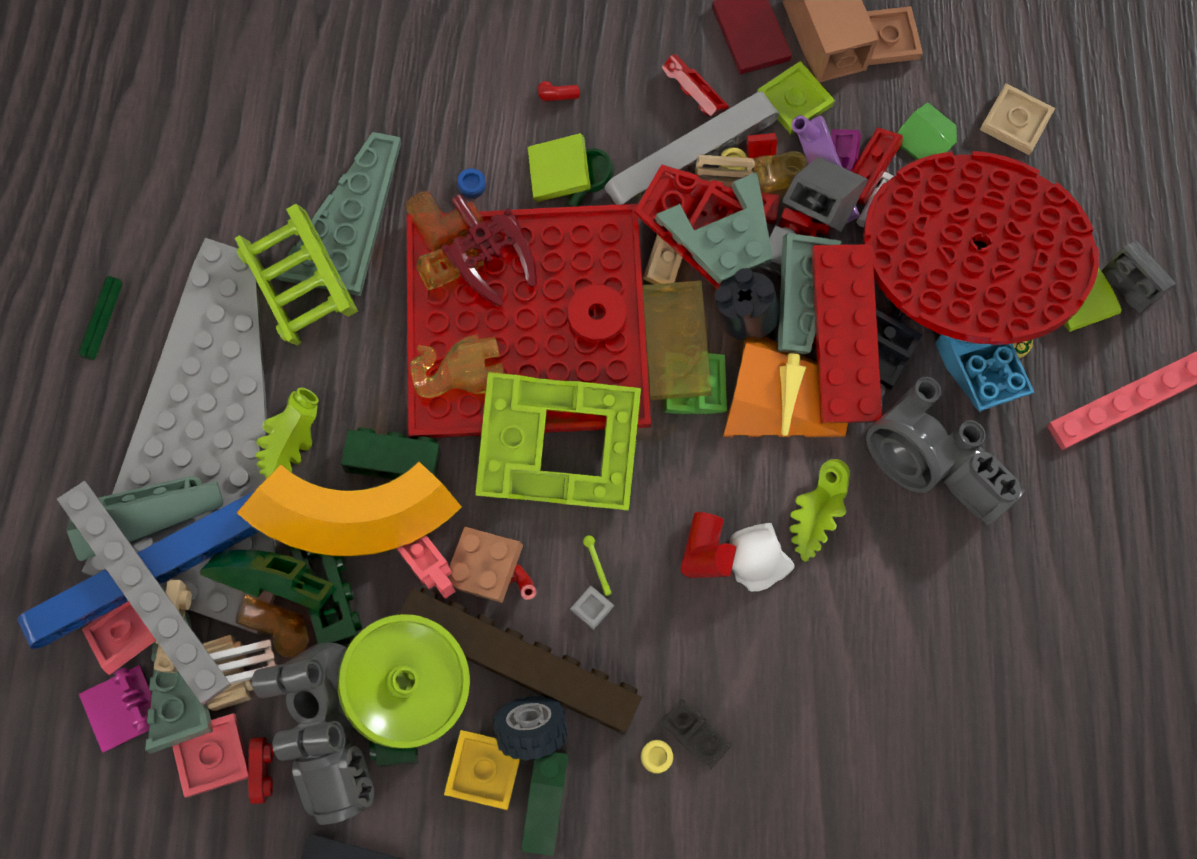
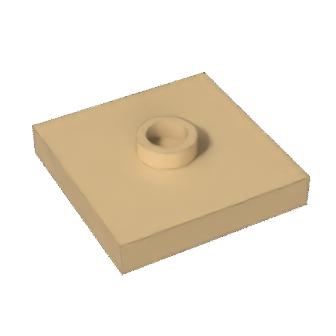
M1005 83L980 130L1030 155L1055 108Z

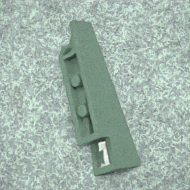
M195 476L98 498L129 542L223 506V498L218 482L213 481L202 484L200 478ZM69 518L67 534L77 559L83 561L96 556Z

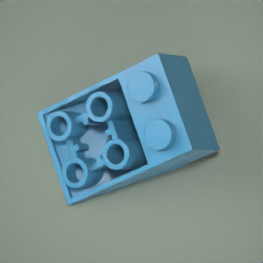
M942 334L935 342L946 369L979 412L1034 393L1013 344H978L950 338Z

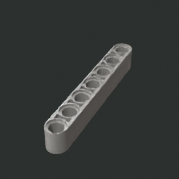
M762 91L757 92L614 176L605 185V190L616 205H638L661 164L692 173L695 171L698 155L720 156L724 150L734 148L747 140V136L755 135L769 127L777 120L779 112Z

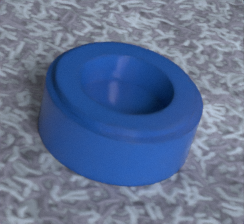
M474 168L463 170L457 178L458 190L466 198L481 196L486 189L484 174Z

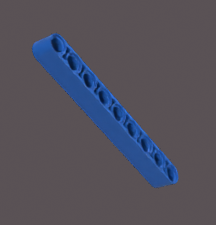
M255 491L137 552L158 583L161 585L213 557L216 553L222 552L260 532L237 514L239 509ZM105 569L24 612L17 618V621L31 649H38L129 601Z

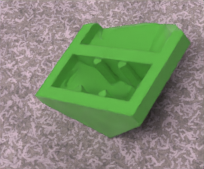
M928 102L914 111L897 132V134L903 135V142L900 148L915 160L948 152L957 142L956 125Z

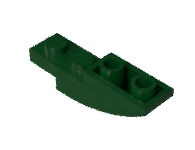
M243 549L218 552L200 570V575L257 598L266 590L316 611H319L330 597L334 583L306 573L307 562L260 550Z

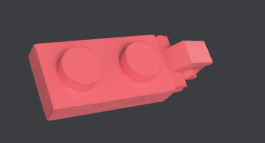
M426 535L412 543L395 548L421 583L426 585L428 589L436 586L445 599L456 592L452 587L453 584L447 578L452 574L447 561Z

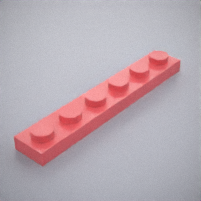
M1197 351L1050 422L1046 426L1061 451L1196 386Z

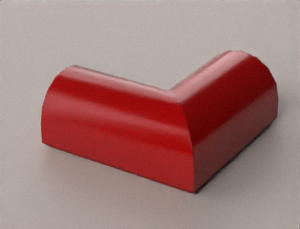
M705 512L694 513L681 564V573L689 578L730 577L736 546L728 543L718 544L724 522L723 518Z

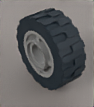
M527 696L526 698L516 699L511 703L505 704L502 709L500 708L497 711V715L494 716L493 724L498 749L502 750L505 756H510L513 759L529 760L533 758L538 759L545 755L548 756L553 751L560 749L561 745L567 740L568 731L564 708L561 707V703L554 701L550 697Z

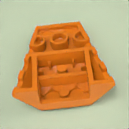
M756 336L746 337L747 340H744L741 354L742 360L723 437H734V435H748V437H761V435H778V437H790L791 435L845 437L848 423L820 424L817 361L803 354L778 351V342L766 336L756 339ZM788 354L800 355L799 366H804L806 369L794 405L789 434L783 436L781 433L782 392L779 366L786 365Z

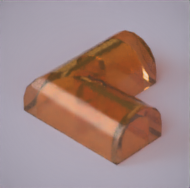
M429 191L419 192L407 201L405 205L406 211L434 256L443 252V245L450 246L455 238L460 236V239L467 236L469 228L457 209L444 215ZM472 201L467 202L479 223L482 222L483 219Z
M249 595L244 596L236 615L235 622L237 624L273 636L276 651L284 657H294L303 652L309 642L303 615Z

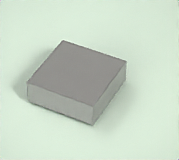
M590 586L570 608V611L594 631L614 608V605L595 588Z

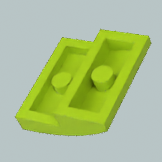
M1099 267L1094 286L1085 303L1064 324L1069 332L1121 313L1122 309L1117 297Z

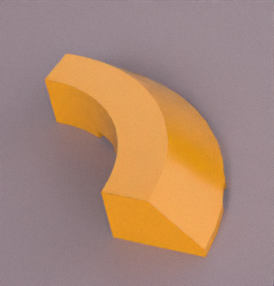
M420 462L389 483L356 491H340L313 485L280 465L255 490L237 514L262 533L291 547L330 556H358L376 554L412 543L445 523L462 506L447 488Z

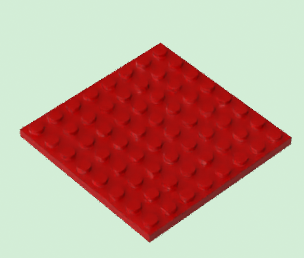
M637 204L511 210L521 226V231L532 252L536 267L537 284L534 287H530L527 284L522 264L513 245L502 248L500 257L496 258L493 255L490 263H487L486 260L476 263L474 269L492 290L502 297L503 304L501 307L493 305L475 292L463 279L458 270L453 268L442 251L443 245L450 246L455 238L460 236V239L467 236L469 228L459 212L407 215L408 432L410 439H417V437L481 436L488 372L558 381H577L641 388L637 428H651L638 216L634 214ZM505 210L473 211L472 213L479 223L483 221L488 224L492 222L491 217L494 215L502 216ZM503 231L494 236V243L504 240L506 235ZM472 248L466 252L468 258L475 257L480 250ZM602 284L611 287L622 296L626 304L627 317L623 330L611 340L607 339L600 341V343H592L581 339L572 331L568 321V305L572 296L579 289L588 285ZM593 308L589 312V316L595 320L602 319L606 314L601 308ZM546 410L544 433L605 430L606 416Z

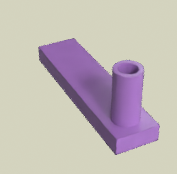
M802 115L795 117L792 121V129L798 134L808 165L816 158L821 157L842 167L825 119L821 115L810 121ZM856 205L846 223L860 217Z

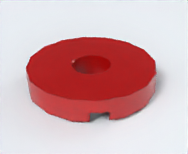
M602 284L588 285L579 289L572 296L568 305V321L572 331L581 339L592 343H600V341L615 338L623 330L626 322V304L622 296L613 288ZM593 308H601L606 314L602 319L595 320L589 316V312Z

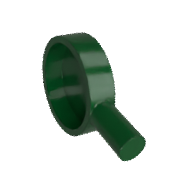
M596 148L586 150L591 189L572 193L567 206L578 207L586 192L592 193L604 189L607 182L613 178L614 165L604 151Z

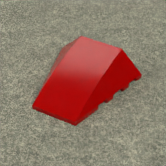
M661 164L634 210V214L715 288L719 289L722 283L718 284L692 258L694 255L682 244L679 245L672 238L673 235L664 226L661 227L656 222L655 217L656 214L680 204L693 230H697L743 210L733 189L723 186L722 182L703 180L698 178L699 175ZM766 195L764 198L762 197L765 216L775 198Z

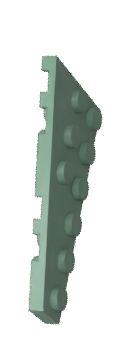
M372 132L354 158L355 162L346 174L342 175L332 195H328L311 220L349 294L361 296L401 147V138L397 136ZM300 239L296 246L294 245L288 253L289 256L301 249V245L304 244L302 239ZM307 259L275 277V280L299 284L315 275L314 271L317 270V267L313 260L309 261ZM320 285V286L316 287V288H321V289H326V290H328L326 286L322 287V286Z

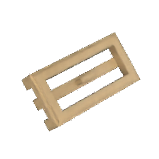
M698 155L695 174L699 175L698 178L710 182L716 180L722 182L723 186L731 187L732 183L740 178L726 177L743 178L753 174L752 168H754L755 161L753 158ZM703 164L745 167V170L705 168ZM701 175L726 176V177H711V176H701Z

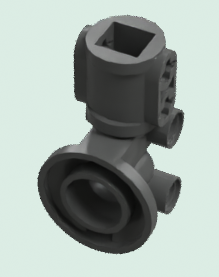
M922 377L914 383L888 412L869 428L866 435L868 449L881 470L897 484L910 491L918 493L928 492L944 478L943 483L973 515L980 518L988 526L1009 509L1022 496L1025 490L1021 487L1017 478L992 454L986 452L980 446L986 436L981 424L972 420L965 421L948 436L942 424L931 415L925 413L941 396V387L935 379Z
M328 642L316 644L284 664L257 669L252 677L253 690L259 698L263 699L287 694L286 704L288 711L293 719L298 722V725L292 729L279 731L275 734L273 751L281 761L294 759L292 772L303 807L309 815L315 817L316 823L320 825L337 823L351 818L371 806L374 799V788L362 751L357 746H352L350 739H346L345 734L354 727L343 712L338 697V669L347 648Z

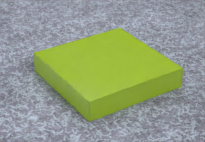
M801 61L757 90V92L762 91L779 112L777 120L790 135L795 132L792 129V121L795 117L802 115L810 121L833 107L835 102L833 97Z
M581 133L528 147L532 192L536 202L591 189L585 139Z

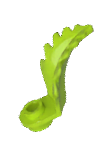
M298 388L296 391L291 392L286 409L282 413L266 419L262 424V428L269 435L257 439V445L265 450L256 452L255 457L262 459L256 465L258 468H261L260 474L264 475L266 479L280 465L292 473L290 462L297 465L301 463L299 449L308 451L312 446L311 425L316 418L319 400L312 391L306 388Z
M831 459L826 461L820 468L818 487L811 492L797 496L795 502L802 508L792 511L790 514L791 518L800 522L790 527V532L798 534L792 537L791 541L799 545L795 548V551L800 554L804 562L808 561L810 557H815L814 550H821L819 541L825 543L828 540L824 530L834 531L837 525L833 517H843L846 514L843 500L848 494L850 470L848 465L842 460Z

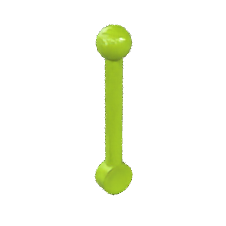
M588 535L583 539V543L590 551L603 593L606 597L611 595V590L594 547L595 539L593 536Z

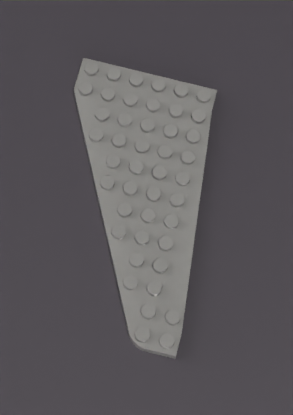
M205 238L193 263L112 494L195 476L200 478L202 484L213 481L218 482L223 498V506L130 542L136 552L153 545L255 491L266 480L265 476L260 474L261 468H258L256 465L262 459L255 457L256 452L265 450L257 445V439L268 435L262 428L263 422L267 419L258 283L249 265H245L239 258L236 251L238 248ZM260 531L224 551L244 549L276 553L275 539ZM93 556L87 559L82 572L94 576L106 568L97 556ZM211 558L171 579L181 580L190 588L192 601L188 611L258 636L276 596L264 590L257 598L200 575V570ZM168 581L160 585L165 592Z

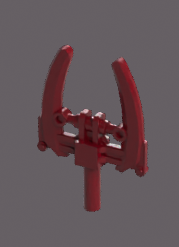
M462 195L455 196L451 201L469 229L466 237L460 239L459 236L454 239L452 245L442 246V251L453 268L458 270L468 285L481 297L493 305L501 307L503 304L502 297L485 283L474 267L480 261L486 260L487 263H490L493 255L498 258L501 256L500 251L503 250L502 248L513 245L522 264L526 282L530 287H534L537 284V276L533 255L521 231L522 228L511 209H505L502 216L494 215L490 218L492 222L488 224L483 221L479 223ZM503 231L506 235L504 240L494 243V236ZM472 248L480 250L475 257L468 258L466 252Z

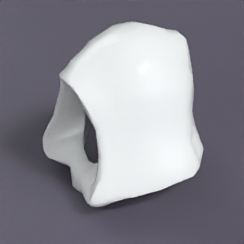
M772 523L747 527L731 535L729 544L736 546L732 570L736 581L745 585L749 591L765 590L777 581L782 580L794 569L793 561L781 550V544L776 537Z

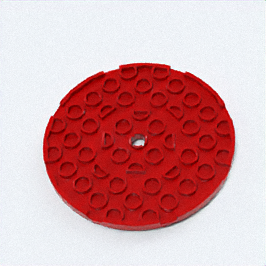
M953 151L934 154L918 159L899 169L896 175L887 183H883L875 194L868 209L863 232V244H872L874 279L883 293L897 308L919 324L939 334L965 342L991 345L1014 344L1033 340L1053 332L1067 323L1083 306L1094 286L1099 267V248L1095 245L1092 235L1094 229L1088 216L1080 204L1058 182L1052 184L1039 175L1040 170L1021 161L979 151H972L971 155H953ZM974 241H981L987 247L978 250V246L974 244Z

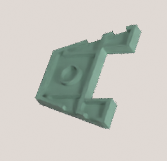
M756 172L734 181L731 185L743 210L702 228L693 230L680 204L656 214V222L661 227L664 226L679 245L682 244L694 255L692 258L718 284L734 276L740 269L748 268L752 270L770 262L773 258L759 178Z

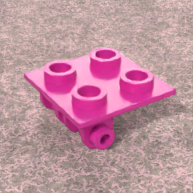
M140 665L130 670L126 667L114 672L115 677L79 694L102 753L149 731L150 724L147 723L148 709H151L152 692L149 690V685Z

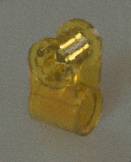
M797 151L773 156H762L754 159L755 165L752 171L758 175L761 192L769 193L777 189L790 187L795 175L807 166V160L802 153ZM787 167H794L798 171H790Z

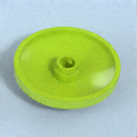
M401 614L385 617L363 629L345 650L337 676L340 704L352 726L370 741L381 746L397 749L422 746L444 735L456 723L463 712L470 687L469 668L459 643L441 625L416 615Z

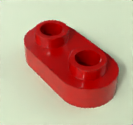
M253 737L249 743L248 792L251 804H265L267 797L273 795V778L268 776V763L273 762L274 751L273 744L267 743L266 737Z

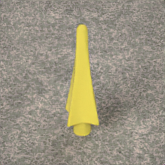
M788 354L786 365L779 366L782 392L781 433L783 436L789 434L794 405L806 369L804 366H799L800 355Z

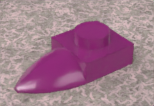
M831 129V138L841 166L851 171L855 160L858 161L861 132L860 130Z

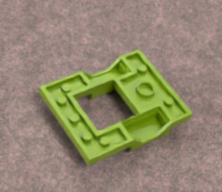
M488 372L475 495L629 510L641 388L577 381H558ZM546 410L606 416L600 476L540 471Z

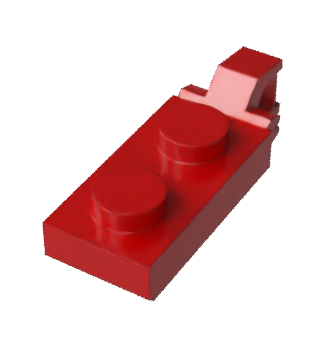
M671 55L662 66L667 76L675 78L681 84V90L698 102V108L705 115L718 116L729 109V105L695 69H690L678 55Z

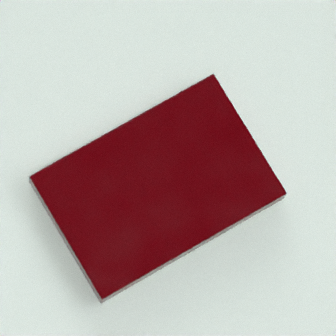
M769 0L713 1L712 9L739 75L791 60L792 54Z

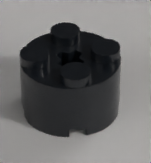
M748 268L740 269L734 276L725 280L715 292L716 305L724 329L733 338L747 340L746 337L756 336V339H759L771 333L779 323L780 309L775 288L771 280L763 274L752 272Z

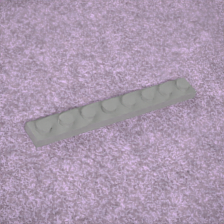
M83 481L57 498L60 505L199 702L204 706L229 688L231 684L87 482Z

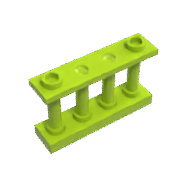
M296 203L286 209L291 219L287 220L288 224L253 244L240 235L235 240L239 246L236 249L239 258L245 265H249L279 323L276 326L278 334L284 341L299 345L302 343L297 334V331L333 311L336 313L340 312L349 317L358 312L306 210ZM293 234L296 236L300 235L304 244L301 245L299 251L264 270L257 256L259 253ZM307 259L309 261L313 260L317 267V270L314 271L315 275L277 295L270 280ZM320 285L327 287L331 295L327 297L328 300L292 321L290 320L284 305Z

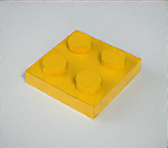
M460 730L444 795L508 810L520 759L505 756L502 750L498 749L496 738Z

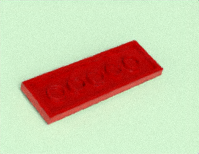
M872 244L814 245L811 248L820 424L877 422L882 417Z

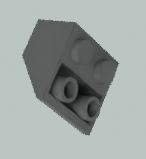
M818 157L795 175L782 203L842 232L868 179Z
M1137 241L1125 245L1101 270L1107 281L1115 286L1125 297L1126 302L1139 313L1161 298L1176 284Z

